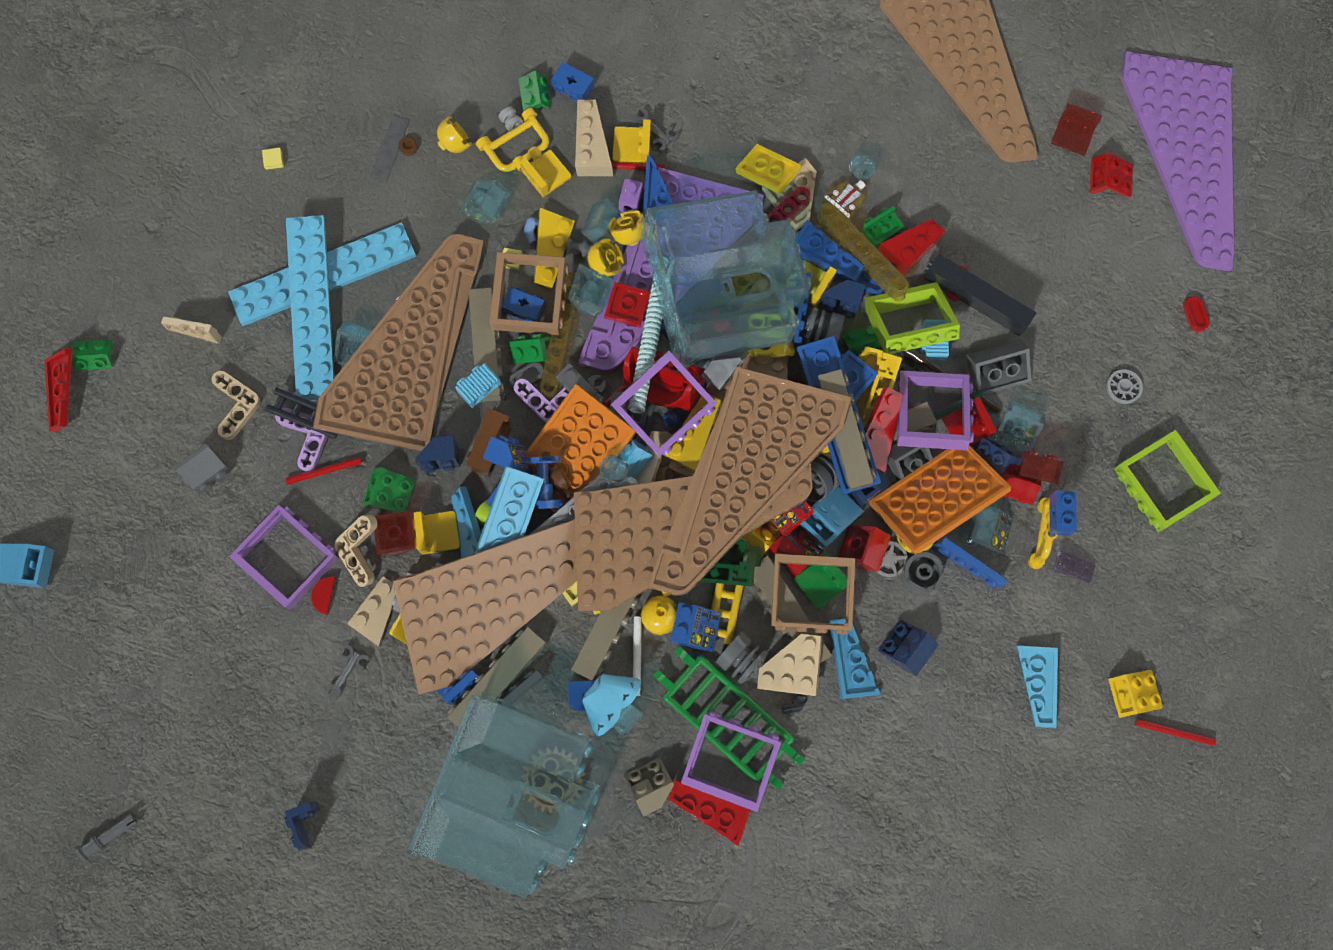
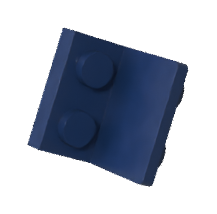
M982 438L975 451L1001 477L1008 466L1012 464L1020 466L1023 460L998 442Z
M307 802L285 811V823L288 828H291L293 833L291 837L293 846L298 848L299 851L312 848L302 819L306 820L316 815L315 812L320 810L318 802Z

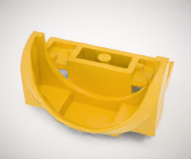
M865 347L858 356V358L878 373L874 381L855 402L864 428L884 386L894 389L902 362L900 357L870 347Z

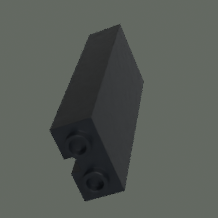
M938 254L936 259L932 257L924 270L927 273L924 278L930 283L937 282L942 290L959 298L963 303L1018 336H1021L1028 328L1037 313Z

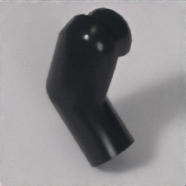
M796 694L792 703L783 704V714L802 711L807 702V695Z

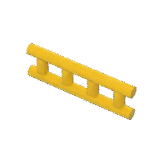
M716 583L711 610L722 614L721 617L729 619L727 630L718 629L717 636L725 638L724 644L730 645L733 640L744 586L736 585L735 592L723 590L724 584ZM721 597L733 600L731 611L719 609Z

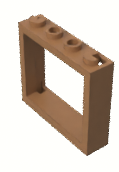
M497 252L489 321L491 330L559 335V329L563 328L564 318H561V311H565L563 293H567V282H564L565 276L569 274V264H566L565 258ZM506 264L558 267L553 323L500 319Z
M775 554L771 626H775V630L787 631V627H795L796 632H807V628L815 629V633H827V629L835 630V634H847V631H852L855 558ZM780 564L847 567L845 624L778 620Z

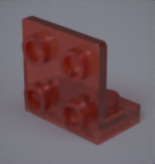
M1067 103L1059 119L1051 144L1085 156L1102 115Z
M1030 450L1018 454L1022 458L1019 476L1059 484L1064 461H1059L1058 457L1053 455H1043L1041 457L1039 452Z

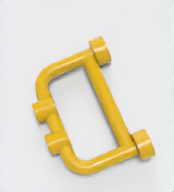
M528 108L521 115L525 122L491 142L488 136H483L476 142V146L480 151L487 153L500 171L510 172L516 168L518 171H521L519 161L524 158L528 161L530 159L534 161L540 157L549 145V137L537 121L535 110ZM533 126L541 137L542 143L537 147H532L523 156L516 157L512 163L508 165L503 164L493 150Z
M1050 497L1042 498L1037 504V509L1042 513L1036 553L1028 558V564L1033 569H1039L1045 564V560L1051 552L1053 540L1057 537V535H1053V537L1048 535V532H1050Z

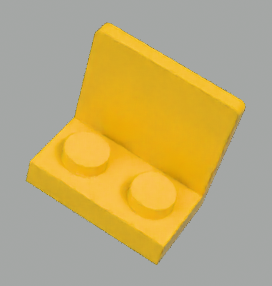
M643 119V126H639V128H614L613 161L647 162V155H649L651 120Z
M548 150L533 162H529L526 158L519 161L521 171L542 197H545L571 179L569 171L551 150Z
M802 260L785 287L788 293L795 297L801 296L802 289H798L799 279L804 277V273L812 274L807 303L816 308L823 297L824 291L832 283L837 270L830 266L826 272Z
M1152 670L1108 679L1119 718L1163 708Z

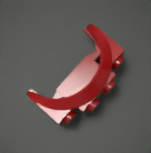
M633 346L629 350L623 366L624 384L628 386L633 383L638 353L640 349ZM656 350L654 363L665 353ZM677 359L702 386L706 381L701 377L704 370ZM671 361L650 379L647 401L651 404L668 407L673 410L675 407H680L690 412L699 400V392Z

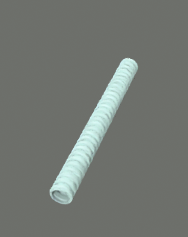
M667 256L657 258L633 382L654 363L673 260ZM650 380L630 397L628 409L631 412L643 413L645 411V401H647Z

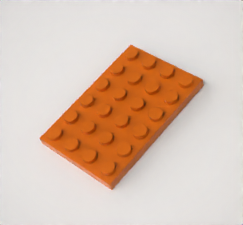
M575 384L526 452L528 457L560 456L562 462L548 463V468L557 464L558 467L564 469L569 479L571 497L565 499L562 493L553 489V498L563 499L564 505L574 497V492H580L602 472H608L607 469L611 468L616 461L615 459L619 457L636 434V431L580 385ZM531 463L533 475L537 476L536 463ZM549 508V509L552 510V511L555 513V512H556L557 510H559L560 508Z
M969 446L968 450H945L869 500V503L916 555L1009 493L1011 486Z

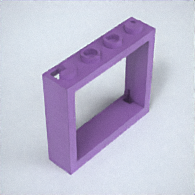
M669 350L611 403L614 409L658 456L668 454L673 449L671 445L676 440L678 443L687 436L685 432L690 428L695 429L702 422L700 418L705 414L709 416L716 409L714 406L717 404ZM671 361L708 403L658 447L621 405Z
M900 371L898 392L903 394L897 420V446L968 450L969 443L973 442L974 433L970 431V426L972 427L973 415H970V410L973 408V399H970L973 383L969 382V375ZM908 385L962 388L963 435L907 432Z
M278 505L229 557L286 609L291 610L339 558L335 555L337 551L329 544L324 546L320 542L323 538L315 531L311 534L307 530L309 526L301 519L297 521L293 518L294 512L287 506L283 509ZM283 517L328 556L290 598H287L245 559L248 553Z
M711 711L710 713H705L681 784L758 812L782 740L775 733L768 732L765 734L760 732V728L749 725L746 727L740 725L741 721L730 718L727 720L721 718L722 714ZM710 721L774 745L756 799L692 775Z

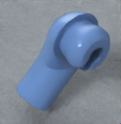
M536 217L528 218L523 230L530 245L536 244L538 240L534 233V229L539 224V220Z

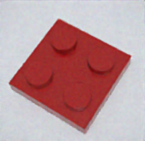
M614 282L604 319L641 328L651 291Z

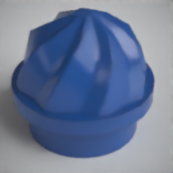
M671 409L669 412L664 413L666 427L676 428L682 424L683 416L679 411Z

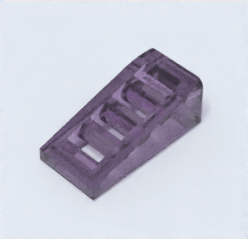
M1060 551L1057 554L1053 571L1090 584L1096 565L1070 553ZM1064 560H1068L1066 568L1063 567ZM1071 562L1075 563L1073 570H1069ZM1078 565H1082L1080 573H1076ZM1085 567L1089 568L1087 577L1083 576Z

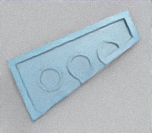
M1017 646L1035 727L1056 728L1058 648Z

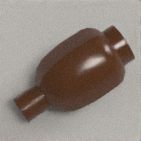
M557 464L548 468V480L550 484H553V489L562 493L565 499L571 497L572 494L569 491L570 482L564 469L558 467Z

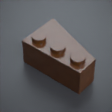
M490 408L487 409L479 433L474 440L472 451L466 457L468 469L490 478L496 464L484 459L483 456L491 436H509L513 428L509 416Z

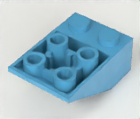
M837 486L824 500L811 506L814 513L798 527L824 551L864 511L847 494L843 495L841 488Z
M0 544V583L47 588L54 550L40 545Z

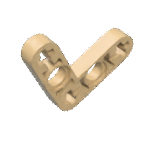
M217 371L212 376V383L219 390L237 401L218 426V434L225 440H231L236 437L261 404V400L254 391L228 373ZM218 378H224L229 383L228 386L222 382L219 383ZM240 386L241 392L233 395L231 392L232 388ZM245 394H246L249 398L254 399L255 402H254L253 404H252V403H249V402L244 398ZM238 411L244 412V417L241 420H235L234 418ZM231 420L237 424L236 427L230 423ZM225 428H227V429L230 428L231 433H230V434L225 433L224 429H225Z
M371 514L359 517L336 539L334 544L341 560L360 587L371 585L374 582V573L358 549V546L377 528V520ZM354 530L358 532V539H355L353 536ZM352 557H355L357 560L356 566L352 563Z

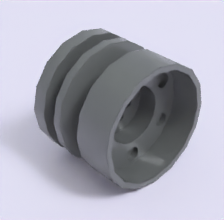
M814 307L806 322L803 333V345L808 344L810 338L814 339L815 342L834 336L836 343H838L845 315L833 312L829 320L825 319L826 310H822L821 317H816L818 308Z
M829 453L819 454L811 462L812 490L806 501L812 503L821 502L831 491L840 485Z
M743 631L731 642L715 662L725 671L734 666L735 670L731 676L733 678L741 672L743 675L737 681L741 685L746 680L751 679L758 671L768 654L764 650L757 656L755 653L761 647L759 645L750 650L748 647L752 639Z

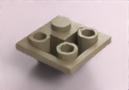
M660 757L624 775L643 817L662 808L674 786Z

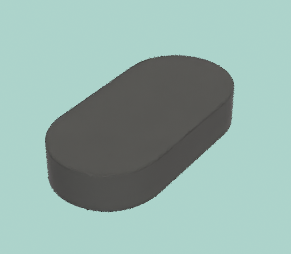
M532 362L513 373L509 380L512 389L514 390V384L519 379H526L532 385L542 380L545 375L544 367L538 362ZM520 384L518 385V386H519L518 391H523V390H525V388H526V385H525V384H524V385H520Z

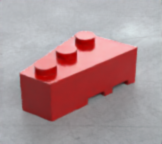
M930 219L881 243L878 253L905 276L942 239L945 230L933 219Z

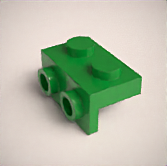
M535 70L518 78L523 111L528 108H533L534 110L540 107H544L547 110L551 108V98L547 86L548 80L545 75Z
M894 206L889 209L887 207L879 212L878 216L875 218L870 217L863 223L864 226L861 232L874 249L905 229V226L895 214L896 208Z
M872 326L842 334V340L847 350H850L857 357L865 347L884 352Z
M543 333L531 335L532 338H528V335L517 336V340L510 342L513 364L548 360L545 341L551 340L550 336H543Z
M112 340L74 341L71 348V363L74 370L111 369L113 364L110 356L114 347Z

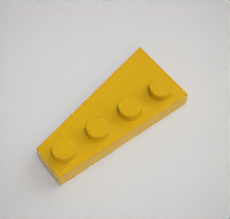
M540 208L536 255L563 257L575 221ZM535 266L534 283L552 289L558 273V267Z
M712 395L710 396L717 403L714 406L716 409L709 416L705 414L700 418L702 422L695 429H688L685 432L687 436L679 443L676 440L671 445L673 449L665 455L666 458L692 472H695L722 404L720 399ZM701 396L683 425L708 403L703 396Z

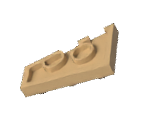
M163 316L161 324L167 330L217 344L221 342V335L212 325L181 320L174 316H171V318Z

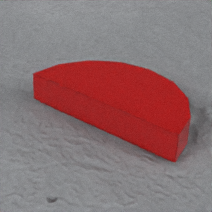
M325 577L319 580L311 592V601L314 608L324 615H328L336 577Z

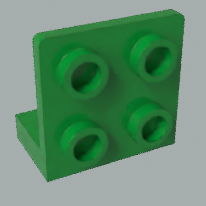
M381 467L372 469L362 506L368 508L378 507L404 516L415 479Z
M826 552L821 555L822 557H829ZM811 565L794 579V582L816 609L823 607L847 586V578L837 566Z

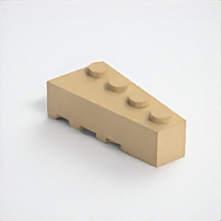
M577 100L575 160L577 176H613L596 100Z

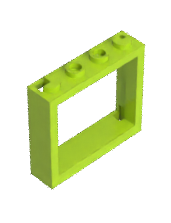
M937 282L865 298L866 315L884 352L887 354L959 339L960 324ZM936 302L946 324L890 336L879 314Z
M1176 430L1114 468L1119 476L1118 479L1123 481L1127 487L1128 494L1134 497L1140 511L1146 514L1150 525H1153L1158 532L1221 494ZM1167 443L1204 495L1202 499L1167 521L1128 467Z

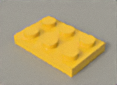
M756 144L735 170L737 174L781 194L801 171V165Z

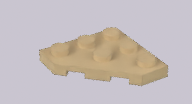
M806 158L798 163L801 165V171L781 194L762 187V192L775 208L798 187L809 189L810 204L789 223L794 232L804 226L807 220H810L817 171ZM800 195L797 198L799 200H805L807 197L804 195ZM787 207L784 209V211L790 213L793 211V209Z
M800 634L759 668L757 689L817 696L822 636Z

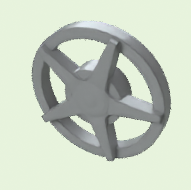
M889 541L888 545H891L889 551L885 552L880 568L883 566L891 567L894 573L887 574L880 570L877 573L884 577H895L902 573V568L898 572L896 570L895 564L897 560L904 559L905 564L908 561V556L898 543ZM894 546L898 547L904 556H897L893 552Z

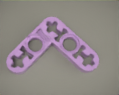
M519 379L514 384V393L545 423L550 420V417L546 419V413L543 410L539 413L537 410L541 409L545 403L547 405L545 409L548 412L553 411L555 413L559 407L557 399L562 396L566 398L568 395L565 393L566 389L563 388L549 402L526 379ZM519 384H525V389L528 393H530L531 390L533 391V393H531L527 399L524 398L527 396V394L524 391H518ZM537 396L541 399V404L533 406L530 403V399Z
M281 408L282 410L287 411L289 413L292 412V409ZM302 412L299 414V417L306 418L307 420L311 416ZM275 415V419L280 425L307 433L297 463L304 472L315 470L328 436L314 430H309L306 427H299L298 424L284 419L283 421L281 417ZM318 441V448L310 450V442ZM309 458L311 465L305 467L303 461H307Z

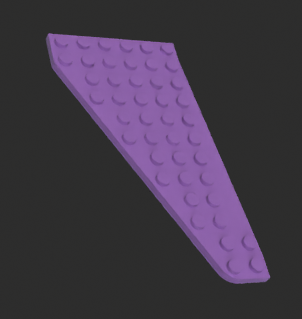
M1126 51L1121 81L1193 258L1203 267L1231 271L1234 259L1231 102L1233 68Z
M658 167V173L665 183L676 211H678L679 220L645 218L647 225L646 233L638 244L633 246L627 245L623 255L624 264L620 268L622 271L616 274L612 280L594 325L584 344L579 365L602 372L612 371L625 360L632 346L637 348L641 343L648 305L641 328L604 319L614 282L651 291L657 258L660 256L671 258L673 265L664 306L665 309L663 311V316H668L672 312V307L684 299L687 291L693 290L697 286L698 280L702 276L705 277L712 270V265L756 225L764 195Z

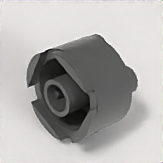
M929 552L913 555L902 568L901 581L909 591L915 594H928L943 581L944 570L942 562L937 556ZM921 570H924V571H925V572H924V575H925L924 577H922V576L920 575V574H921V573H920Z

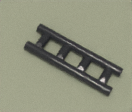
M275 388L274 394L279 397L275 405L268 404L265 411L333 439L337 438L338 433L313 428L317 403L280 388ZM286 399L296 403L291 413L281 409ZM303 406L313 410L309 420L299 417Z

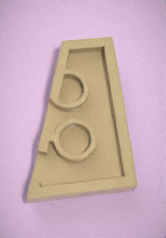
M383 576L347 623L379 647L388 625L390 613L393 610L392 601L396 595L393 583Z

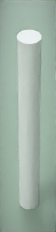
M634 617L633 677L641 680L642 619L641 617Z

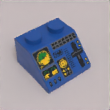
M499 435V437L491 436L483 456L484 459L503 468L508 466L533 474L531 463H522L524 461L523 457H528L525 446L518 444V439Z
M679 602L670 641L675 645L714 652L722 614L697 605Z

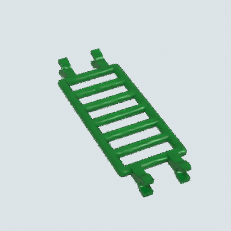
M679 646L674 654L689 666L681 676L672 683L659 670L653 675L667 689L663 699L698 731L704 714L713 711L732 691L740 699L723 717L724 719L734 718L747 705L755 713L743 726H754L762 718L770 725L764 732L765 734L768 732L775 733L776 731L785 739L781 743L776 761L783 753L790 757L798 766L805 761L799 753L790 747L794 742L793 735L704 655H699L694 660ZM702 664L710 673L688 698L680 704L672 696ZM715 678L719 679L725 686L695 718L688 711V708ZM717 724L712 731L707 729L705 738L754 782L761 780L770 757L757 772L751 769L747 763L766 743L765 741L758 739L740 759L732 750L746 734L737 732L725 745L717 738L725 726ZM771 773L768 782L779 790L784 783Z

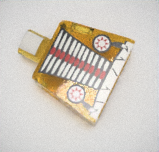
M845 180L823 196L822 205L848 226L864 203L865 195L862 192L866 189V185L861 180H858L854 185Z

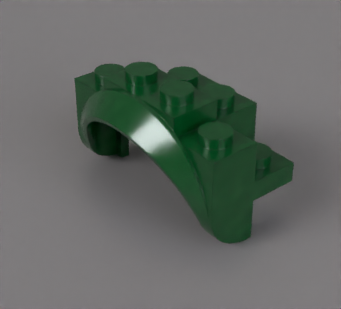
M740 537L699 582L753 587L755 567H761L762 547H755Z

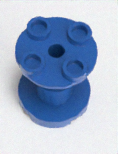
M560 456L523 457L524 461L522 463H536L537 476L544 479L534 507L539 509L562 507L563 499L553 498V484H550L548 480V463L562 462Z

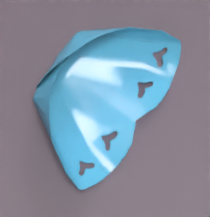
M602 674L596 679L591 688L587 690L582 701L592 730L597 736L605 734L612 728L620 717L621 709L633 702L640 689V679ZM636 682L634 688H632L630 683ZM623 694H629V696L626 697V699L623 701ZM614 713V715L611 716V719H610V721H609V718H608L607 715H610V714ZM598 724L604 725V727H601L598 731Z

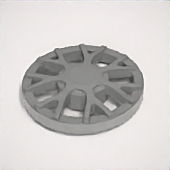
M1126 369L1115 371L1107 380L1106 387L1109 396L1120 404L1133 403L1142 394V381L1133 371ZM1122 373L1128 374L1127 379H1122ZM1114 376L1119 379L1118 383L1112 379ZM1133 378H1135L1137 381V383L1134 385L1130 381ZM1110 386H1116L1117 390L1112 391ZM1132 389H1138V394L1131 392ZM1118 392L1122 394L1121 399L1116 397ZM1129 394L1131 400H1127L1125 395Z

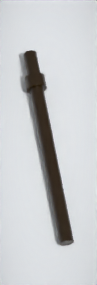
M913 349L902 351L913 358L914 362L924 365L934 373H948L928 360L927 356L921 352L918 353ZM985 396L980 398L983 405L995 413L1000 411L1001 407Z

